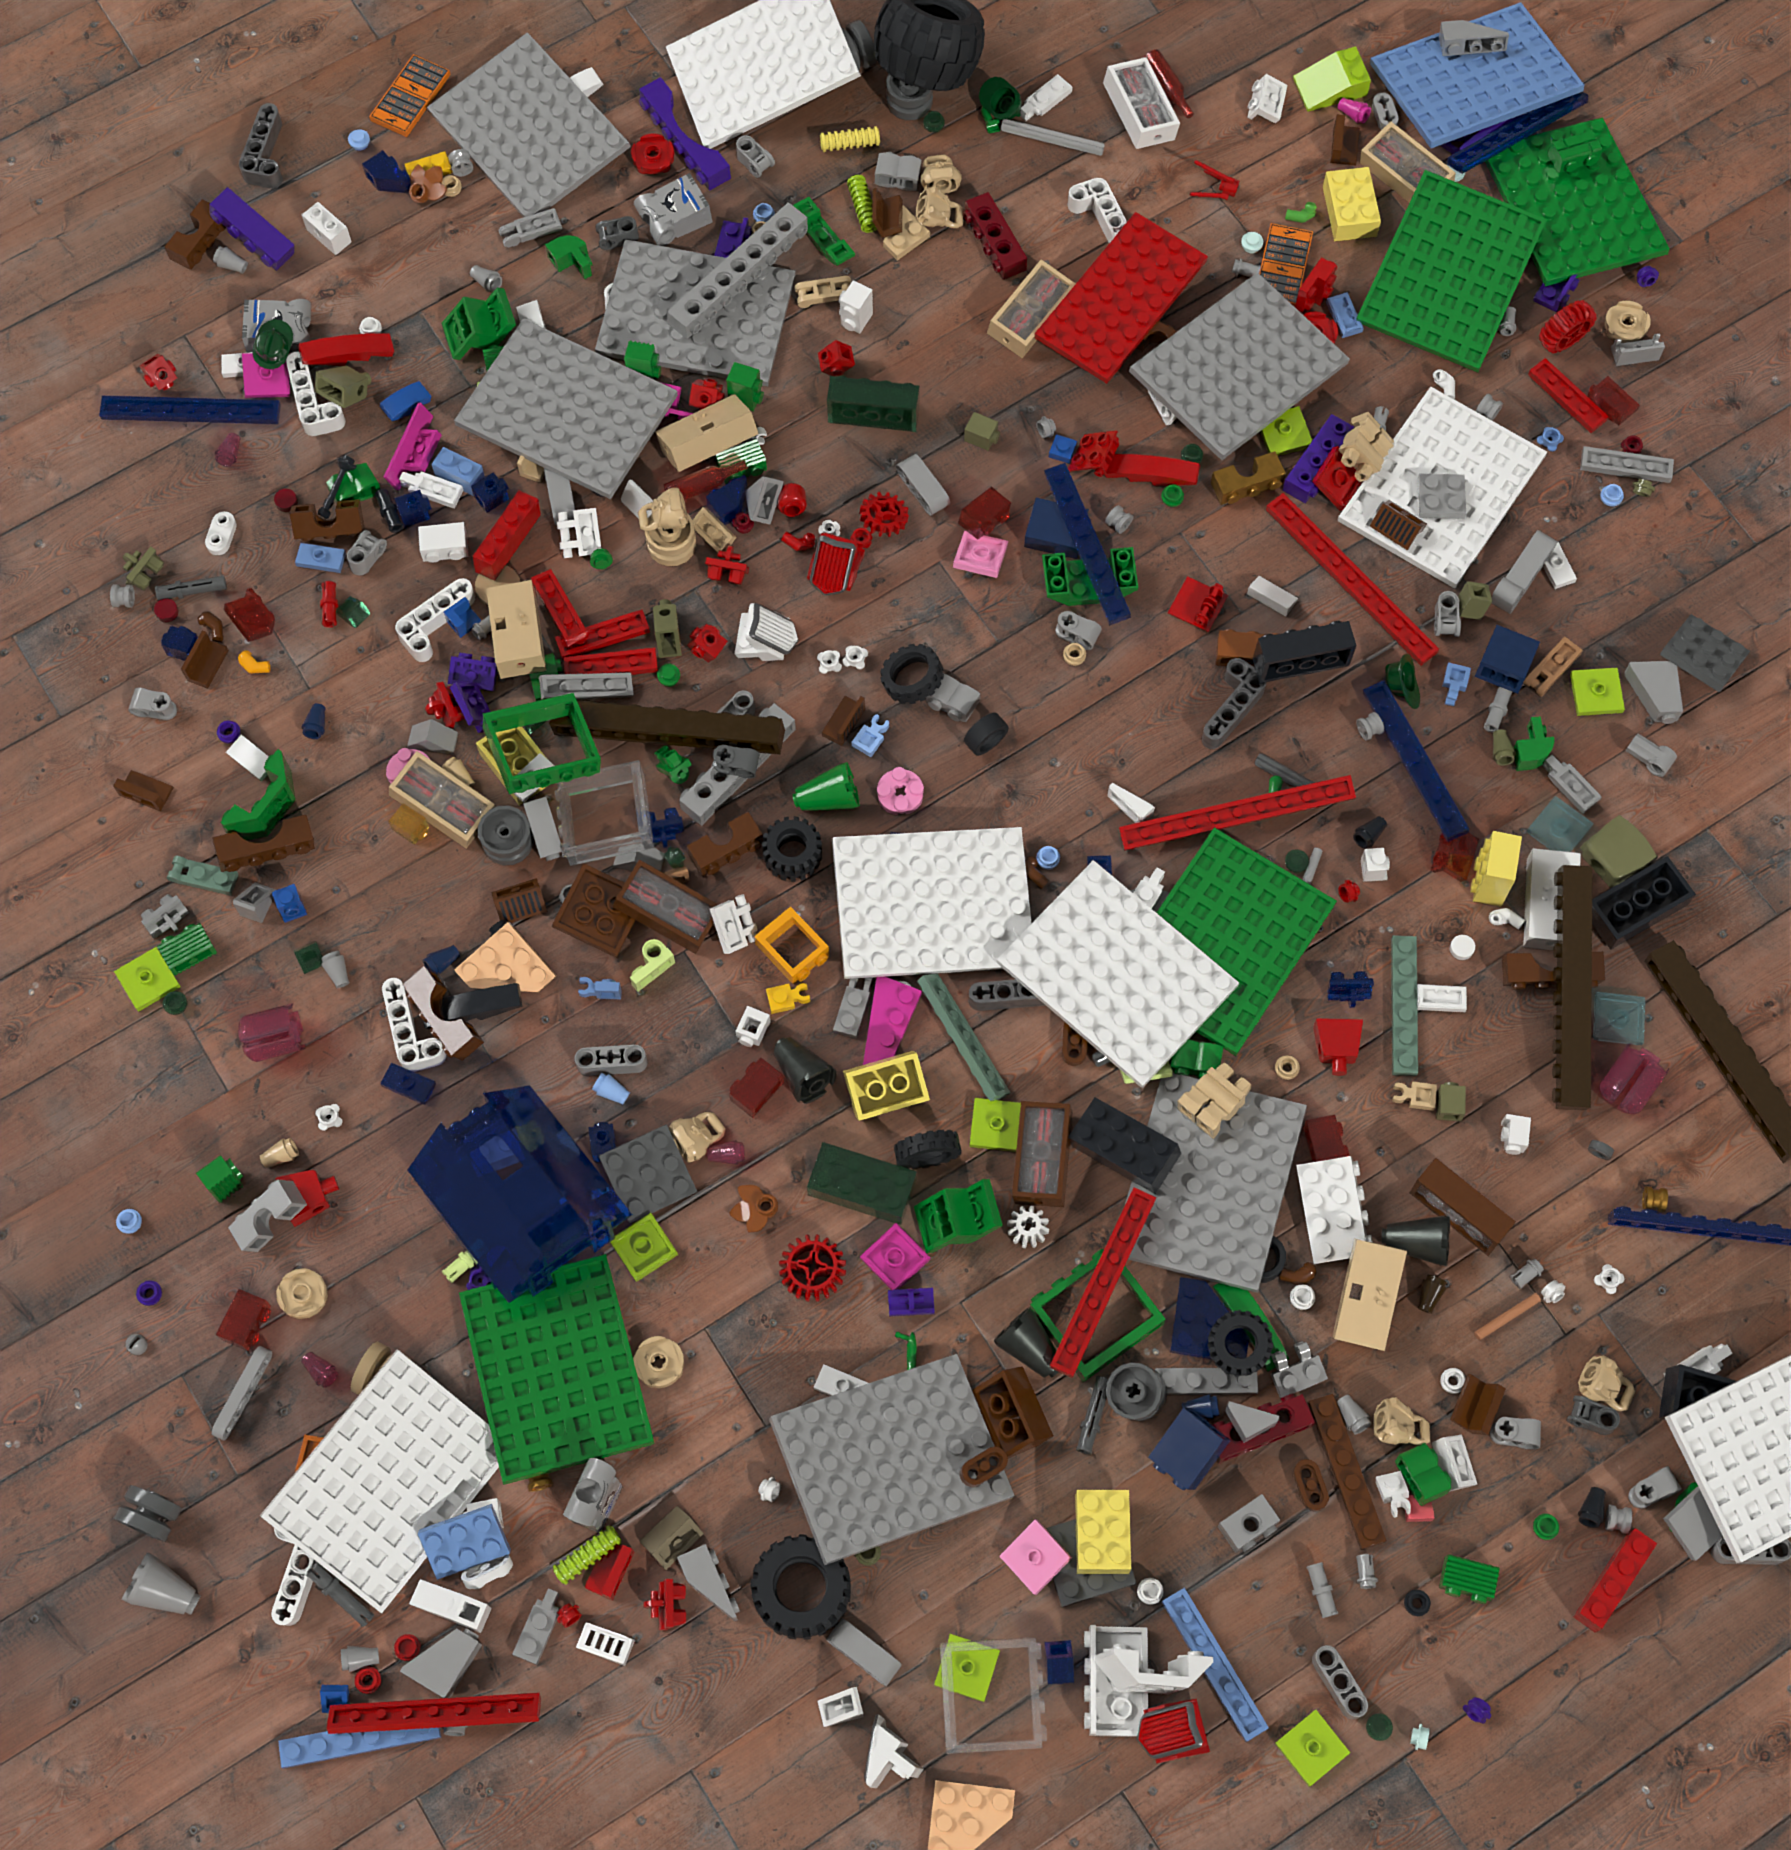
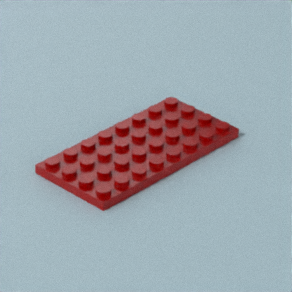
M1135 212L1035 332L1034 338L1107 384L1207 262L1208 256Z

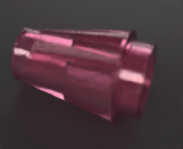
M229 433L217 448L215 460L218 464L230 467L236 463L241 440L239 435Z
M734 1140L708 1147L709 1162L714 1161L738 1165L739 1162H744L745 1160L744 1144Z
M308 1352L301 1360V1363L317 1386L329 1387L338 1377L336 1367L313 1352Z

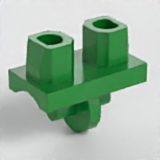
M663 746L654 753L659 761L655 765L659 772L669 776L672 782L682 784L688 779L689 770L687 767L692 765L689 759L679 755L674 749L670 750L668 746Z

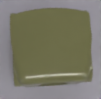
M1621 815L1607 823L1580 847L1583 859L1592 866V869L1610 888L1653 865L1658 858L1643 834Z

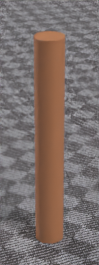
M1537 1293L1532 1294L1474 1332L1475 1337L1479 1341L1539 1303L1541 1301L1540 1296Z

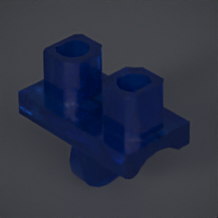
M675 807L664 810L665 819L656 821L654 812L643 813L642 824H640L643 839L652 838L653 843L662 842L663 848H667L668 840L676 839V833L684 832L682 816L679 817Z
M1365 971L1353 973V979H1345L1342 972H1332L1331 979H1329L1327 998L1328 1000H1339L1340 1002L1348 1001L1349 1008H1355L1356 1001L1372 998L1373 978H1368Z

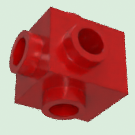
M835 340L818 352L821 372L838 378L855 365L852 346Z
M160 354L154 355L139 365L145 374L143 379L150 388L154 387L157 390L162 389L164 391L174 385L173 381L177 379L174 373L177 370L170 360L166 361Z
M697 379L692 383L689 405L702 410L725 399V393L722 392L723 385L717 384V381L714 379Z
M705 624L700 628L697 626L689 635L691 640L687 646L691 649L693 655L700 659L703 658L709 663L718 656L728 641L720 635V631L716 627Z

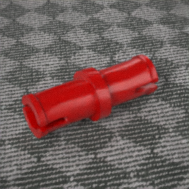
M325 581V583L321 584L322 599L320 600V608L322 609V625L332 628L337 625L336 609L338 608V600L336 599V583Z

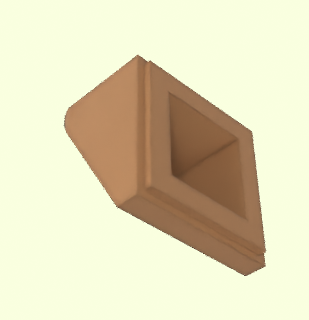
M686 866L663 872L681 884L690 881Z

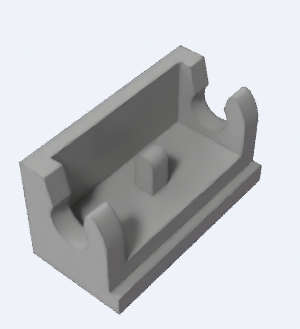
M1660 333L1654 334L1652 339L1621 343V339H1616L1614 344L1611 345L1615 365L1620 366L1659 360L1665 348L1664 342H1658Z

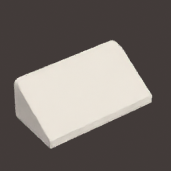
M630 479L627 482L621 501L638 518V511L641 507L653 502V500L633 480ZM651 510L646 511L647 517L651 515Z
M1258 576L1252 582L1247 592L1249 596L1285 617L1298 600L1297 597L1261 576Z
M1462 1435L1443 1437L1432 1442V1447L1438 1456V1465L1451 1478L1450 1491L1477 1485Z

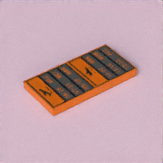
M413 54L369 116L370 121L408 137L427 107L450 77V70Z
M1271 223L1259 274L1295 307L1299 288L1303 281L1313 231Z

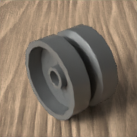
M860 20L848 23L846 30L842 28V31L858 70H860V66L866 69L875 65L877 60L874 56V43L867 28Z
M890 74L886 79L887 107L890 112L903 120H917L924 117L933 105V91L912 86Z
M497 806L490 809L481 818L478 825V837L486 856L491 861L500 865H514L523 861L530 854L533 847V833L526 815L518 808Z
M1131 1362L1121 1365L1112 1372L1107 1381L1106 1396L1109 1405L1115 1413L1126 1419L1145 1421L1152 1419L1161 1412L1166 1403L1167 1388L1164 1379L1156 1370L1144 1364ZM1136 1388L1141 1390L1140 1395H1134Z
M130 1485L124 1498L128 1503L137 1508L134 1510L127 1506H119L113 1519L138 1532L166 1542L171 1528L159 1521V1518L176 1521L182 1508L153 1491L143 1490Z

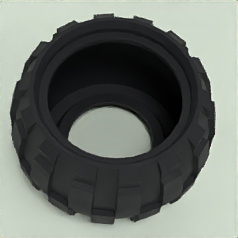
M886 0L879 12L875 25L874 56L886 72L904 83L932 91L957 89L965 84L979 63L984 48V19L978 9L967 0Z

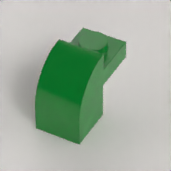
M566 235L545 244L547 257L558 272L574 264L584 279L592 276L591 266L593 264L588 256L587 245L582 239Z
M1541 716L1531 717L1527 725L1529 739L1517 740L1514 745L1516 751V771L1532 770L1542 766L1553 749L1554 737H1546L1547 730L1545 724L1542 725Z

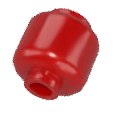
M796 483L783 485L777 502L779 511L789 517H796L802 514L807 506L805 489Z

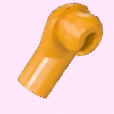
M247 650L239 654L238 662L248 673H270L269 661L257 662L251 656L252 653Z

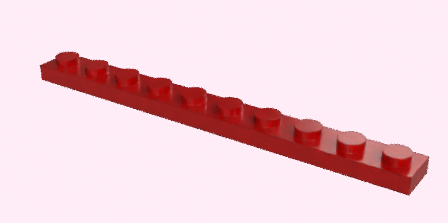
M1284 493L1266 506V511L1420 666L1438 653L1439 648Z
M1351 775L1125 825L1119 827L1123 849L1127 851L1211 832L1213 828L1220 830L1354 800L1356 795Z

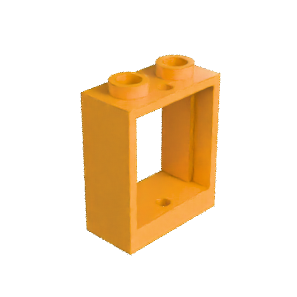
M791 906L754 936L755 945L793 985L798 980L800 982L805 980L809 976L810 970L816 965L818 967L823 965L828 959L829 946ZM795 924L817 949L796 967L792 968L770 944Z

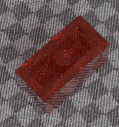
M991 486L962 509L958 524L978 540L985 534L989 535L999 523L1003 524L1008 519L1011 502Z
M760 1058L757 1062L753 1061L747 1067L746 1075L741 1080L737 1079L729 1089L730 1101L751 1118H754L784 1083L783 1074L763 1058Z
M1335 1115L1306 1120L1303 1128L1312 1162L1349 1156L1348 1147L1343 1145L1341 1136H1343L1342 1124L1337 1122Z
M238 1289L216 1336L224 1342L249 1351L250 1347L254 1346L258 1341L260 1335L258 1331L262 1323H266L269 1319L271 1305L265 1299Z

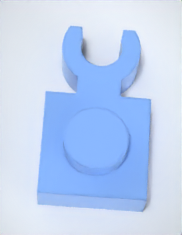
M878 714L873 716L872 726L868 727L864 724L852 741L854 748L869 757L873 756L884 740V736L880 733L886 732L889 728L888 720L883 725L877 724L879 721Z

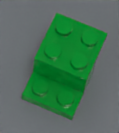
M498 287L486 301L463 297L442 322L452 358L456 360H461L471 347L488 349L492 345H499L516 325L505 289Z
M982 1179L968 1188H945L914 1206L926 1253H934L949 1244L973 1243L1003 1226L990 1179Z

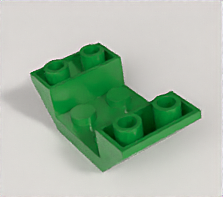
M1133 547L1110 549L1109 558L1066 561L1065 553L1042 555L1047 598L1067 606L1112 603L1137 591L1139 588Z
M279 749L270 755L265 762L264 769L271 783L267 787L262 799L255 802L251 813L236 804L224 813L220 823L227 834L237 832L246 841L268 837L296 801L292 772L282 751Z

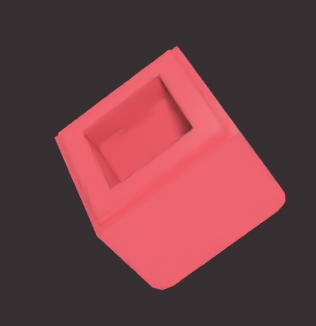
M1409 1495V1498H1406L1411 1504L1410 1514H1407L1405 1510L1406 1522L1434 1520L1432 1502L1420 1506L1413 1495Z

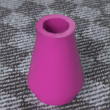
M1343 97L1338 104V110L1344 112L1356 123H1365L1371 113V107L1364 102Z

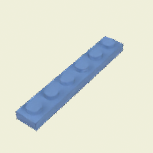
M1183 1588L1163 1600L1161 1603L1190 1651L1204 1652V1656L1213 1657V1663L1203 1673L1245 1743L1269 1728L1186 1589Z
M440 1728L328 1734V1731L279 1740L281 1768L284 1769L441 1738Z

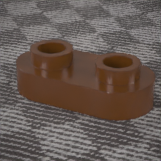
M1065 1022L1063 1026L1062 1058L1068 1065L1078 1066L1086 1058L1087 1040L1080 1034H1072L1071 1029L1073 1028ZM1075 1051L1078 1053V1056L1071 1057L1070 1052Z
M999 1447L986 1449L968 1460L961 1467V1481L968 1487L980 1486L1006 1468L1008 1463L1007 1454ZM990 1458L996 1461V1466L990 1464ZM973 1471L976 1478H971L968 1472Z
M1309 1459L1301 1460L1293 1470L1294 1480L1301 1500L1308 1510L1313 1512L1321 1511L1329 1501V1494L1321 1471L1314 1461ZM1302 1470H1308L1310 1478H1304ZM1313 1494L1317 1495L1319 1502L1313 1503L1310 1496Z

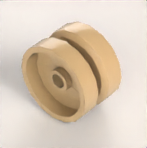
M652 514L648 517L649 525L654 522ZM687 514L688 522L685 528L665 529L664 527H659L653 531H645L648 552L659 564L678 566L687 562L693 556L696 549V535L694 523L689 514Z
M378 1341L369 1347L359 1362L352 1378V1392L359 1395L392 1356L390 1347Z

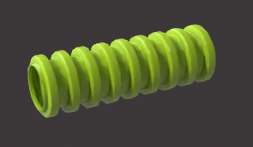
M854 175L847 180V186L849 187L861 230L865 233H870L877 230L872 221L873 201L865 177L863 175Z
M606 1526L607 1530H601L599 1532L600 1535H594L592 1541L587 1540L586 1545L579 1546L580 1549L578 1551L575 1549L573 1555L568 1554L566 1560L562 1559L559 1561V1565H553V1571L562 1584L567 1585L569 1579L573 1580L576 1574H582L581 1570H587L589 1564L594 1565L596 1559H602L601 1556L603 1554L607 1555L608 1550L611 1549L613 1551L616 1544H622L620 1536L612 1526Z

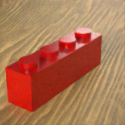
M520 490L516 493L472 556L476 573L494 581L498 578L540 517L541 512L538 498Z
M1636 1528L1629 1531L1573 1617L1595 1633L1603 1629L1657 1543Z

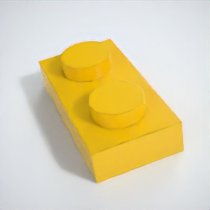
M445 151L404 164L409 179L411 172L418 164L425 171L432 167L440 166L443 176L453 173Z

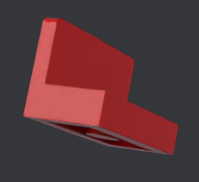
M617 1544L613 1551L611 1549L608 1550L607 1555L603 1554L601 1556L602 1559L596 1560L585 1588L613 1601L635 1553L634 1550L626 1545L620 1546Z

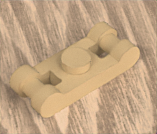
M840 276L797 283L795 291L799 295L797 298L798 306L800 308H807L812 304L839 301L842 291H846L852 283L849 276Z

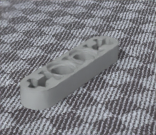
M259 1346L254 1351L213 1426L211 1433L213 1436L223 1441L229 1437L272 1358L271 1350Z

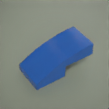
M418 381L387 397L380 403V407L391 421H395L409 416L411 410L418 403L423 405L430 403L432 396L421 382Z

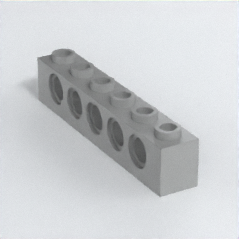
M775 703L770 708H765L759 715V717L775 716L782 718L785 727L783 742L796 730L795 719ZM759 753L757 769L771 754ZM713 761L712 767L707 772H702L690 789L687 788L682 792L679 800L681 810L702 826L748 778L719 773L715 770ZM721 776L726 778L722 782H718L715 780L717 777ZM702 793L710 794L707 798L699 797Z

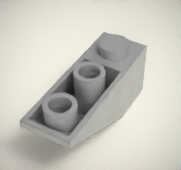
M1464 20L1441 22L1439 33L1442 56L1506 51L1509 38L1508 32Z
M705 1544L678 1556V1561L688 1584L734 1622L737 1621L735 1613L740 1612L735 1598L729 1599L725 1589L730 1586L724 1572L718 1574L715 1565L719 1563L714 1549L708 1550Z

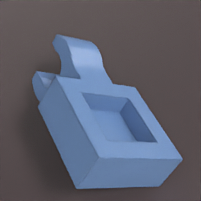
M1448 662L1442 685L1449 688L1445 701L1446 705L1454 706L1458 692H1465L1471 668Z
M581 977L579 980L580 984L588 985L586 990H578L581 997L596 996L598 999H621V986L615 980L603 979L602 982L595 981V983L588 977Z

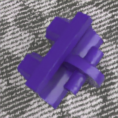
M933 1288L888 1290L889 1317L935 1314Z

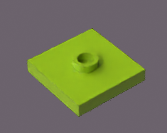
M1300 406L1288 409L1260 431L1268 453L1275 451L1277 456L1305 450L1312 442Z
M1618 668L1571 671L1570 678L1577 716L1624 712L1625 707Z
M157 947L114 971L138 1012L181 987Z
M975 1098L969 1147L1016 1152L1021 1103Z
M652 1213L609 1239L636 1282L678 1255V1252Z
M950 1634L934 1686L984 1702L1000 1650Z
M1314 1710L1274 1743L1308 1787L1313 1785L1350 1754V1751L1317 1710Z

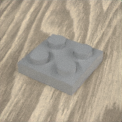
M1419 474V518L1465 519V475Z

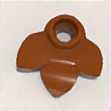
M419 164L415 166L410 176L412 185L409 193L411 199L421 204L427 200L436 201L442 198L447 192V187L441 184L443 180L442 168L435 166L425 171ZM423 190L422 195L419 196V192Z
M739 1186L738 1193L742 1201L736 1204L729 1214L739 1222H747L746 1226L749 1233L760 1231L766 1226L768 1218L773 1217L777 1213L778 1201L773 1195L764 1194L758 1186ZM768 1203L771 1207L769 1210H763L762 1205Z

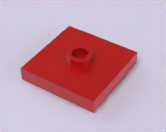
M1339 446L1331 449L1312 482L1339 511H1343L1362 482L1355 478L1356 469L1353 466L1347 467L1341 462L1343 455L1339 451Z

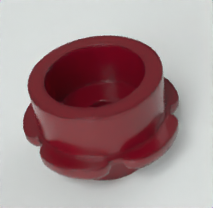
M1635 435L1628 436L1621 442L1622 452L1641 454L1643 449L1642 440Z
M739 512L733 518L732 525L737 532L746 534L752 530L754 522L750 520L749 513Z

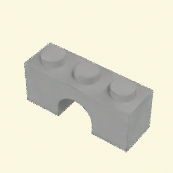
M276 1180L268 1186V1189L261 1196L255 1198L252 1201V1205L245 1212L240 1213L228 1228L242 1251L258 1252L274 1237L269 1228L271 1215L275 1219L292 1220L307 1203L293 1181Z

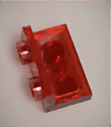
M1609 376L1595 386L1593 384L1589 388L1587 397L1609 416L1608 420L1614 421L1618 426L1639 409L1640 405Z
M252 588L246 590L244 598L224 605L223 610L247 642L272 634L275 617Z
M1460 826L1445 829L1439 837L1440 842L1433 857L1431 871L1434 873L1444 871L1460 882L1466 881L1479 838Z

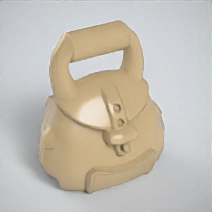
M943 154L928 156L924 160V172L921 175V184L924 189L937 187L945 194L956 191L959 188L962 174L953 166L950 157Z
M928 187L920 193L917 200L916 219L923 226L959 228L963 225L964 209L958 203L950 201L948 196L944 195L937 187ZM951 208L956 209L954 223L949 220Z
M670 488L657 499H654L653 502L641 507L638 511L640 529L648 532L659 527H664L665 529H681L686 527L688 516L684 498L679 488ZM647 510H651L654 521L651 525L648 523Z
M704 1112L689 1119L679 1118L674 1120L669 1126V1131L680 1155L687 1162L700 1160L705 1156L708 1147L721 1140L726 1130L715 1113ZM705 1118L714 1128L717 1135H711L708 1127L702 1122Z
M1604 1355L1599 1357L1593 1356L1586 1363L1578 1382L1579 1390L1584 1397L1594 1402L1600 1401L1608 1404L1617 1411L1628 1410L1636 1392L1633 1384L1623 1377V1372L1620 1371L1615 1361ZM1621 1385H1625V1391L1618 1404L1615 1398H1617Z
M1397 1397L1384 1399L1381 1404L1377 1405L1373 1426L1374 1435L1381 1442L1394 1445L1398 1443H1411L1418 1446L1430 1442V1423L1425 1418L1413 1414L1411 1408L1405 1406ZM1414 1422L1419 1423L1420 1439L1414 1436Z

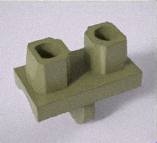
M151 546L140 560L138 559L142 554L137 550L133 555L129 553L123 555V559L126 562L123 569L128 572L133 567L126 577V585H134L145 590L152 580L143 573L145 569L148 568L157 574L163 568L164 562L156 556V550Z

